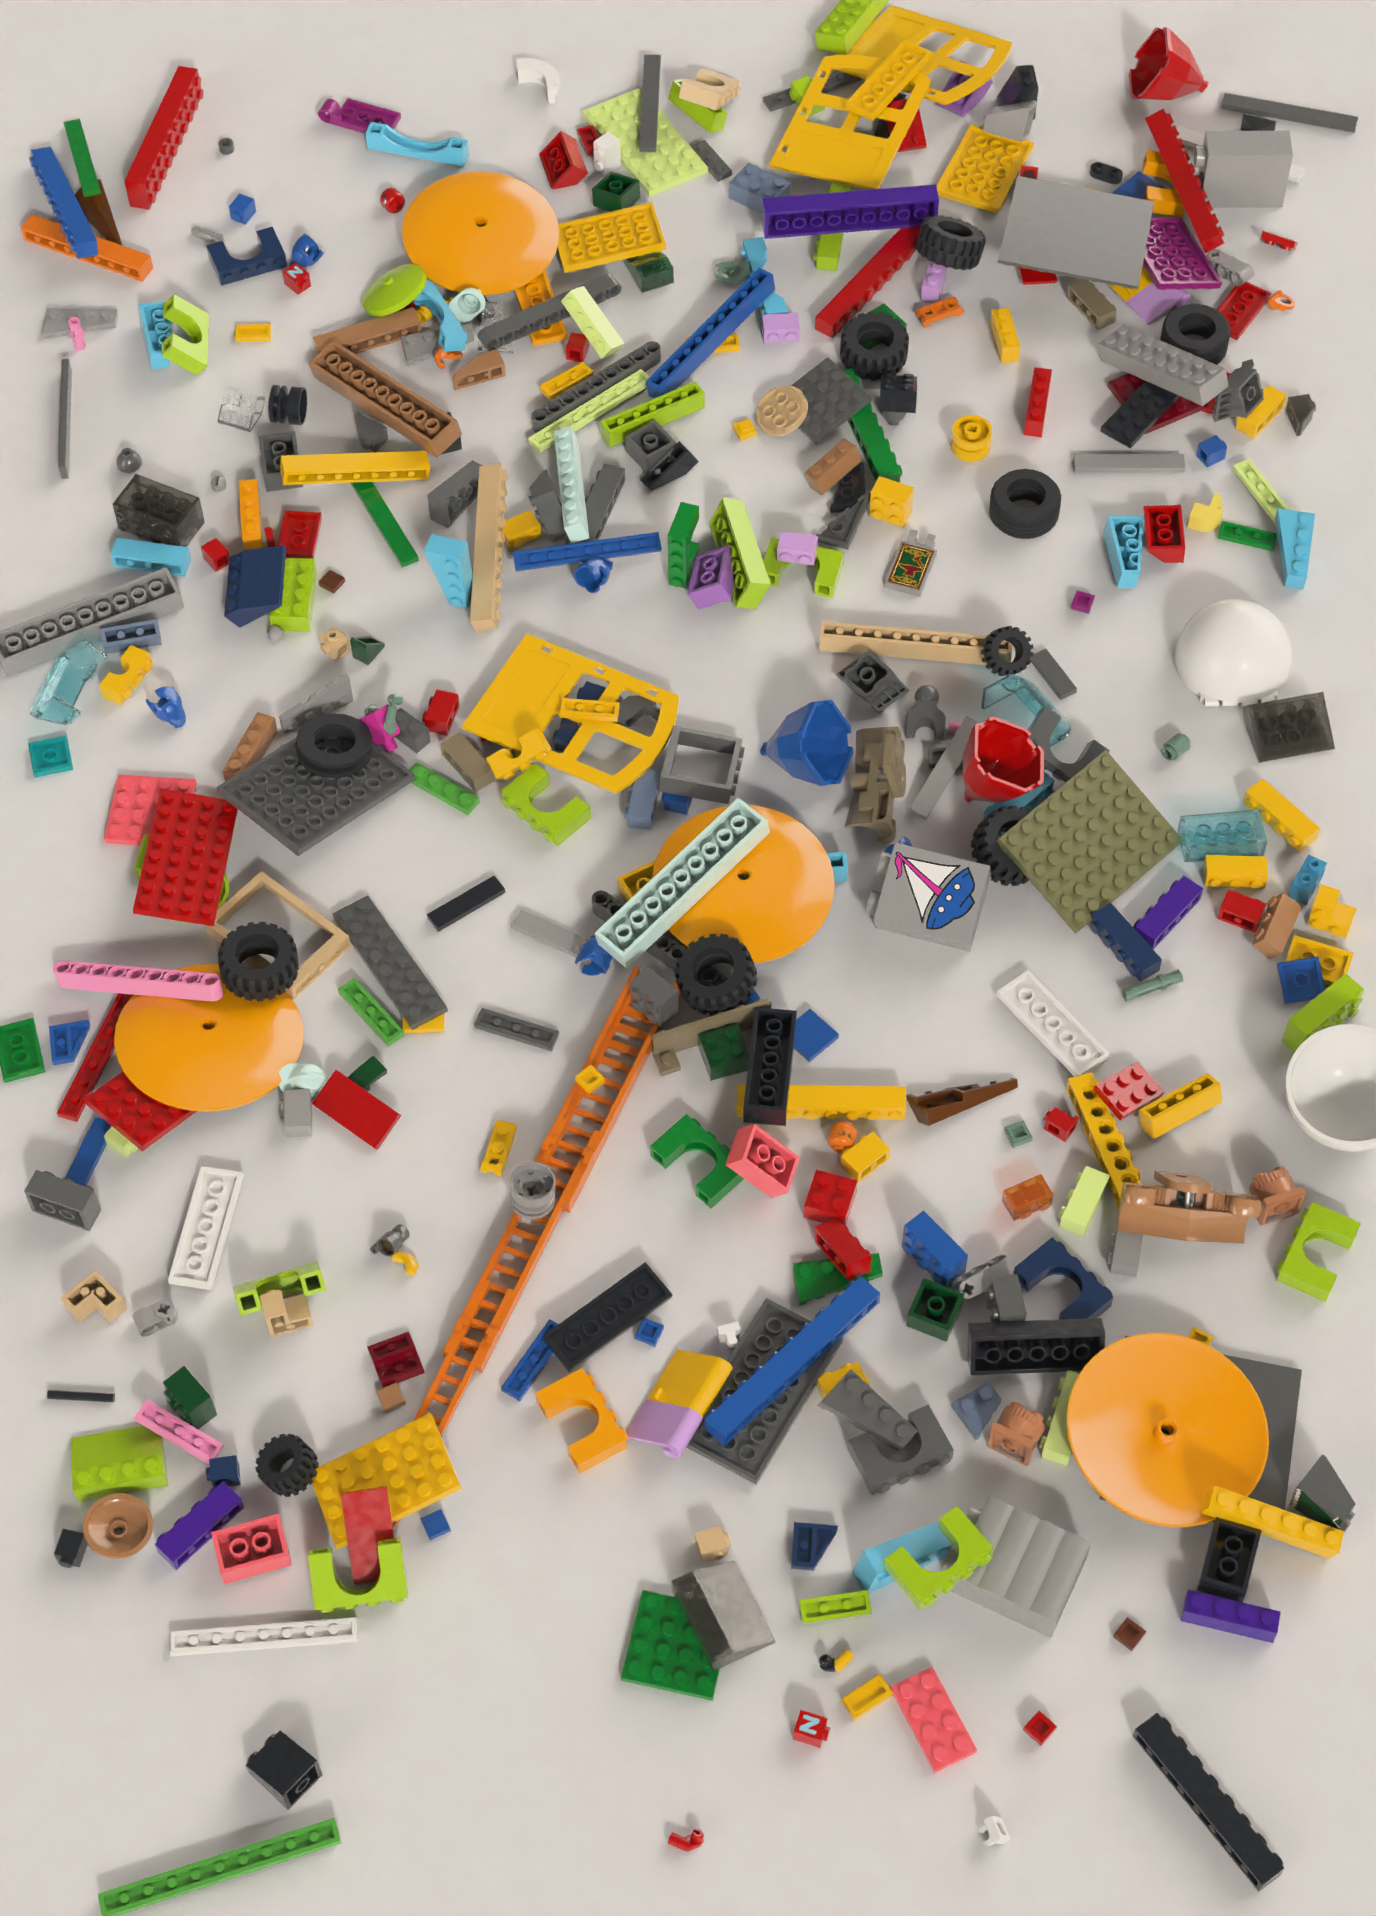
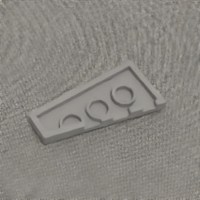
M47 308L42 337L43 339H48L50 335L58 334V337L66 336L65 333L70 332L68 320L71 317L79 318L80 326L84 331L87 329L97 331L116 328L118 312L117 310Z
M471 324L461 325L464 332L467 333V343L473 342L474 335ZM440 329L401 336L408 366L413 365L416 360H426L429 358V355L435 354L441 347L438 343Z
M347 673L340 676L342 679L336 683L330 682L327 684V689L321 693L316 694L315 692L310 695L306 703H298L280 715V724L284 733L295 730L315 716L331 713L333 710L353 702L350 678Z

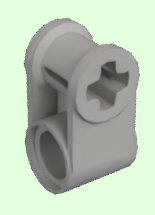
M164 1299L135 1311L132 1317L140 1336L145 1337L173 1325L177 1321L178 1315L172 1302Z

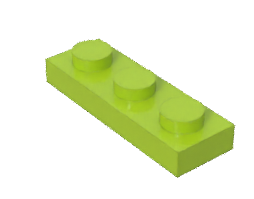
M868 1590L799 1600L802 1624L872 1614Z

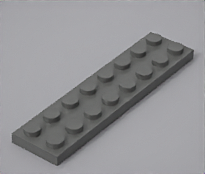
M369 896L332 913L334 920L341 930L349 936L351 944L411 1030L448 1012L443 1000Z

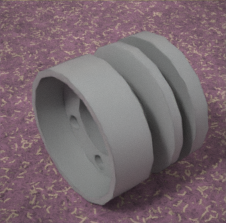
M527 1162L518 1166L513 1171L510 1179V1203L517 1215L534 1220L550 1213L554 1207L556 1180L552 1170L539 1162Z

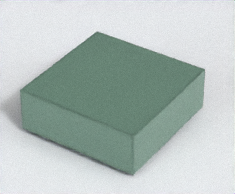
M1024 1120L1004 1127V1132L1012 1148L1032 1141L1033 1137Z

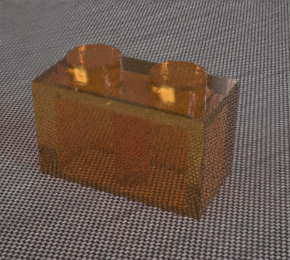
M1040 1174L1003 1190L1002 1202L1015 1221L1020 1218L1026 1219L1038 1210L1044 1211L1052 1205L1054 1194Z

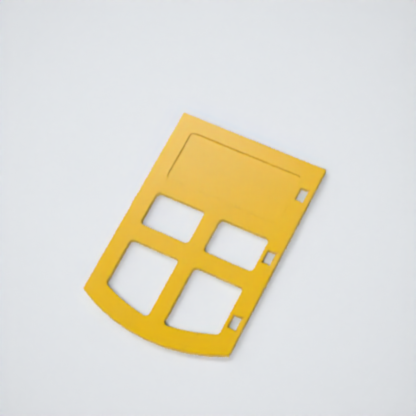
M891 5L869 25L847 54L835 53L833 56L862 55L887 59L904 39L919 45L934 31L951 35L953 37L936 52L932 53V58L919 71L927 76L936 67H942L971 77L946 92L928 88L925 99L947 105L972 93L990 80L1008 58L1012 42ZM966 41L995 49L989 61L982 68L947 57ZM835 69L866 79L870 72L868 69ZM908 83L901 91L911 94L915 86Z
M862 55L825 56L769 163V168L867 190L879 189L931 84V79L918 72L909 81L915 87L904 109L898 110L885 107L876 117L896 122L890 137L887 139L854 132L861 115L845 108L847 98L824 94L821 91L833 69H868L870 72L866 78L867 80L886 59ZM822 72L826 73L824 78L820 77ZM815 105L849 112L841 128L806 121ZM803 109L807 110L805 115L801 114ZM783 147L787 148L786 152H781Z
M526 633L463 723L462 729L521 754L522 745L519 738L534 729L544 732L555 715H559L561 698H567L583 674L591 675L609 683L598 701L616 702L620 694L627 690L661 704L660 715L653 735L650 737L611 721L567 718L581 724L580 728L563 753L550 751L547 753L548 756L539 761L617 794L641 777L662 753L671 736L673 726H675L679 696ZM543 647H546L551 649L552 652L548 653L546 651H543L542 649ZM597 668L605 672L602 675L594 671ZM648 690H651L658 694L655 697L653 695L648 694L647 692ZM595 732H601L642 750L634 760L615 775H609L577 761Z

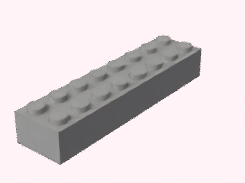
M1122 325L1098 343L1103 362L1201 406L1229 387L1225 368L1126 325Z

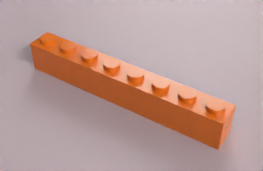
M31 214L21 226L25 241L77 259L75 252H71L70 242L67 243L65 233H62L59 223ZM96 236L98 255L79 258V260L142 282L153 269L151 255Z

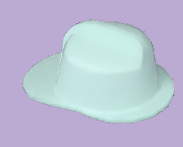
M466 288L451 300L449 308L454 313L458 322L467 323L483 311L486 301L480 289Z
M291 1063L285 1065L279 1071L282 1082L278 1086L283 1092L285 1090L310 1089L311 1096L314 1097L319 1094L327 1083L324 1071L319 1066L313 1064Z

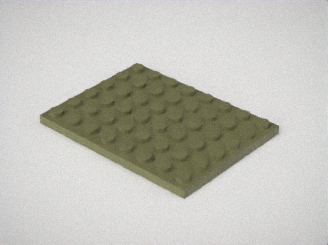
M1105 750L996 842L1076 934L1092 920L1091 915L1116 900L1184 840L1108 751Z

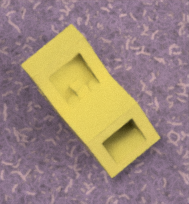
M1215 493L1210 506L1195 502L1189 516L1187 528L1202 532L1218 528L1224 512L1222 510L1223 503H1220L1222 495Z

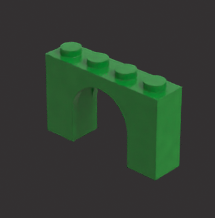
M681 502L668 532V585L687 588L692 576L695 557L700 554L699 543L691 541L699 520V506Z
M686 1114L650 1145V1155L666 1169L688 1151L698 1150L709 1154L716 1162V1165L696 1185V1196L711 1209L743 1181L744 1178L726 1166L730 1153L729 1147L725 1144H720L710 1131H705L695 1118L691 1119Z

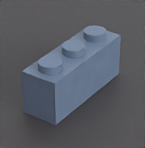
M157 619L100 629L105 654L126 651L130 645L143 648L162 644Z
M648 769L631 784L633 790L628 793V803L630 804L629 807H625L624 819H627L628 827L651 830L659 794L661 771Z

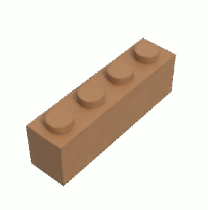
M259 712L256 713L223 769L225 782L263 758L278 732L275 717Z

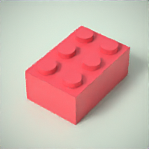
M752 1124L737 1130L726 1166L770 1198H774L789 1192L800 1157L757 1125Z
M279 1514L211 1532L224 1584L292 1566Z

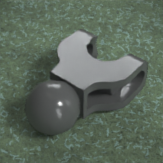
M923 685L915 692L914 697L917 706L907 714L906 738L914 739L916 731L920 727H929L934 731L936 740H944L946 716L937 707L939 700L938 691L933 686Z

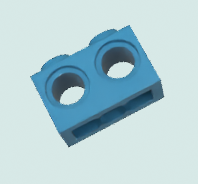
M1308 854L1292 882L1289 897L1307 905L1324 875L1327 862Z

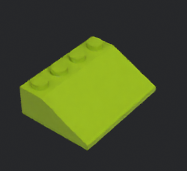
M142 1425L72 1438L71 1475L73 1492L77 1501L102 1498L114 1493H130L168 1486L163 1437Z

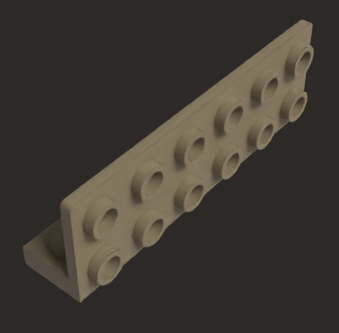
M770 998L758 999L754 1003L745 1006L740 1005L735 1009L726 1012L721 1011L714 1016L699 1018L695 1022L680 1024L673 1029L661 1030L652 1035L653 1058L660 1075L664 1076L681 1070L676 1052L698 1046L699 1033L738 1023L741 1032L748 1029L753 1030L755 1007L771 1009Z

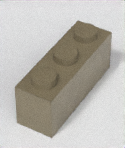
M1080 279L1068 285L1067 299L1097 330L1115 322L1116 307L1106 299L1105 295L1092 282Z
M461 732L441 743L444 758L475 793L495 781L494 773L489 763L485 761L481 751L476 750L468 737H464Z

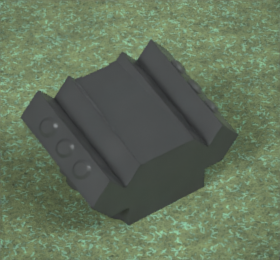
M1253 359L1242 362V366L1235 369L1227 377L1229 387L1215 396L1212 415L1214 422L1229 417L1239 416L1247 418L1264 400L1263 389L1259 382V373L1256 369H1253Z
M869 650L835 674L853 692L879 713L910 691L897 678L892 669Z

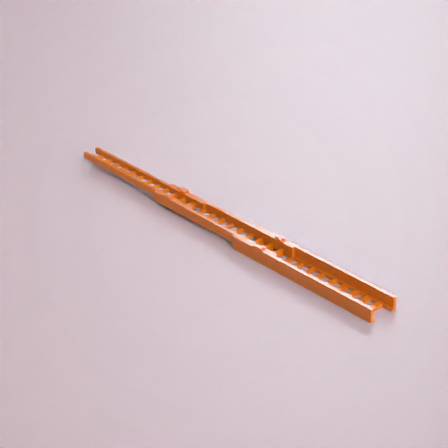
M637 966L634 967L581 1070L582 1072L590 1065L597 1070L599 1065L603 1064L627 1073L628 1076L624 1084L605 1078L603 1085L620 1091L615 1101L593 1093L588 1094L575 1082L549 1134H547L534 1162L569 1173L571 1177L567 1184L556 1180V1189L563 1191L559 1201L555 1200V1209L550 1219L542 1217L533 1220L546 1225L541 1237L518 1229L517 1226L522 1217L514 1212L462 1315H460L453 1328V1332L443 1350L445 1360L414 1418L416 1420L429 1414L427 1411L433 1400L447 1405L448 1408L442 1419L433 1415L436 1424L439 1425L438 1429L441 1437H443L476 1369L480 1373L483 1372L563 1212H571L653 1049L652 1035L663 1029L658 1024L651 1023L641 1011L638 1012L634 1008L629 1007L631 1004L630 982L640 974V968ZM675 981L673 987H675V988L678 990V997H679V995H680L681 992H680V990H679V988H678V986H677V983H676V981ZM626 1015L653 1026L650 1032L647 1033L621 1022ZM619 1032L643 1041L644 1044L641 1050L613 1040L615 1033ZM609 1048L636 1058L633 1066L605 1057L607 1049ZM584 1097L611 1107L607 1118L578 1108L582 1098ZM576 1114L602 1124L600 1131L594 1130L592 1134L573 1127L569 1123L573 1115ZM566 1131L588 1139L589 1142L584 1149L562 1141ZM560 1149L581 1158L578 1164L574 1166L555 1159L553 1156L556 1150ZM513 1234L537 1243L531 1255L508 1246ZM504 1252L528 1261L522 1273L499 1264ZM496 1270L519 1279L514 1290L510 1288L505 1289L491 1283L490 1279L494 1271ZM489 1290L504 1295L500 1306L484 1300ZM480 1308L495 1314L491 1324L475 1319ZM470 1327L485 1332L481 1343L466 1337ZM461 1345L464 1346V1350L475 1354L471 1362L456 1356ZM452 1362L468 1368L462 1381L446 1375ZM443 1381L458 1387L452 1400L436 1394ZM400 1520L395 1521V1522L392 1523V1524H393V1531H394V1532H395V1530H396V1528H397V1526H398Z

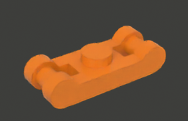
M950 297L916 310L915 314L918 319H921L924 327H929L933 322L954 315H962L964 309L961 305H958L959 302L956 297Z

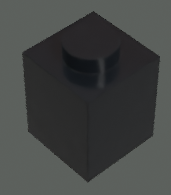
M67 1529L62 1530L54 1552L59 1565L66 1568H71L72 1566L80 1567L88 1545L84 1533Z

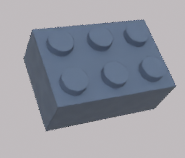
M747 163L729 182V198L761 214L763 198L791 196L790 182L750 163Z

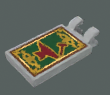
M910 529L907 542L901 541L884 588L921 597L937 555V550L933 549L936 535L928 534L926 543L921 544L917 543L916 536L918 531Z

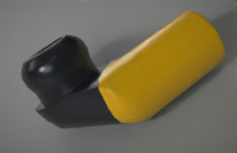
M847 1649L838 1658H831L824 1654L819 1658L820 1668L825 1672H840L854 1656Z

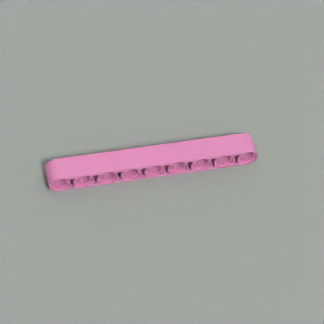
M61 961L53 966V972L59 987L66 989L163 996L202 1001H217L224 995L219 976L214 973Z

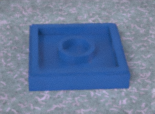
M1319 957L1277 963L1284 1004L1313 1000L1325 990Z
M809 1009L796 1021L794 1049L810 1062L839 1038V1034L815 1012Z

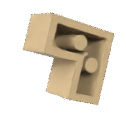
M96 1270L61 1297L65 1310L78 1323L82 1322L95 1310L111 1323L127 1310L123 1298Z
M280 1289L277 1291L270 1290L265 1294L259 1295L271 1337L314 1326L304 1294H293L289 1298L283 1299Z

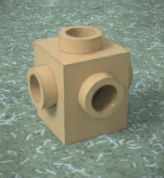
M335 627L319 636L321 651L325 655L328 654L335 661H338L351 651L346 634Z

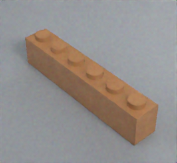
M414 307L315 336L313 337L314 348L318 355L334 340L352 353L357 354L401 341V336L422 332L421 321Z

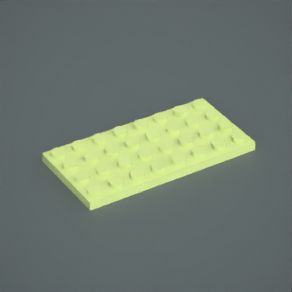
M641 87L582 111V116L589 125H593L599 137L609 132L620 140L622 165L634 179L639 180L641 188L649 197L708 173L707 165L659 109L656 152H639L642 105Z

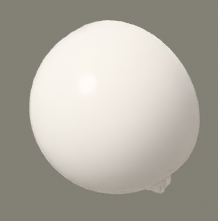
M1243 599L1222 600L1199 610L1186 623L1179 636L1175 650V666L1178 675L1183 683L1199 696L1200 702H1204V707L1219 706V700H1221L1222 706H1238V703H1241V706L1257 705L1259 699L1260 705H1275L1278 692L1283 688L1288 679L1292 661L1289 636L1279 619L1265 607Z
M1355 1024L1336 1025L1325 1028L1306 1039L1298 1047L1290 1060L1285 1084L1288 1107L1299 1127L1310 1138L1323 1146L1347 1152L1365 1151L1376 1147V1029Z

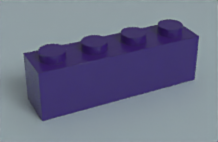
M1183 875L1179 881L1175 880L1167 893H1163L1159 897L1158 903L1155 906L1151 905L1148 908L1145 916L1142 919L1139 918L1133 928L1154 950L1201 900L1203 888Z
M224 1482L219 1486H214L209 1491L207 1497L202 1501L196 1502L185 1517L182 1516L175 1522L173 1528L158 1537L155 1543L157 1552L177 1570L212 1538L211 1532L221 1530L244 1509L242 1499Z
M1187 1590L1181 1621L1273 1643L1278 1633L1281 1611Z

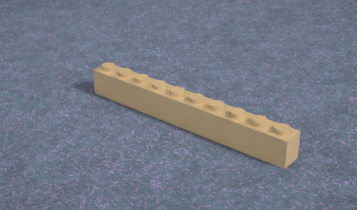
M501 463L479 466L470 623L476 632L498 629V621L501 619L499 605L502 602L500 589H502L501 574L503 573V565L501 562L502 558H504L502 544L505 542L503 527L506 526L504 512L507 510L505 496H507L506 481H508V473L503 469Z
M821 621L819 651L864 654L869 650L875 656L987 665L986 662L982 661L984 654H981V650L984 649L982 643L986 641L985 635ZM1003 640L999 646V654L1006 662H1011L1012 644Z

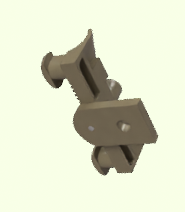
M898 726L864 728L856 731L855 773L851 774V788L854 793L845 828L852 826L869 828L876 831L878 842L880 843L894 841L896 834V821L892 819L894 798H902L906 791V767L903 760L905 742L901 740ZM884 771H885V774H886V777H887V778H883V772H884Z

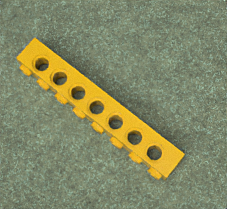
M1092 1072L1069 1078L1066 1090L1102 1172L1110 1175L1108 1186L1119 1209L1123 1182L1141 1184L1139 1170L1137 1167L1134 1168L1132 1164L1131 1152L1129 1149L1126 1150L1124 1146V1137L1122 1132H1118L1116 1128L1115 1116L1110 1114L1107 1105L1093 1091L1094 1086L1099 1083L1098 1079L1094 1078ZM1116 1167H1122L1124 1170H1119Z

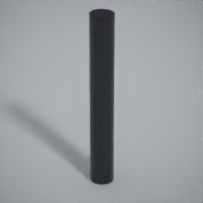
M48 1390L47 1399L114 1403L115 1394Z

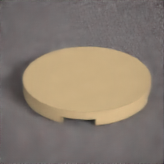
M792 385L772 388L762 396L757 404L756 422L763 432L768 435H787L795 431L805 420L808 412L807 399L800 389Z

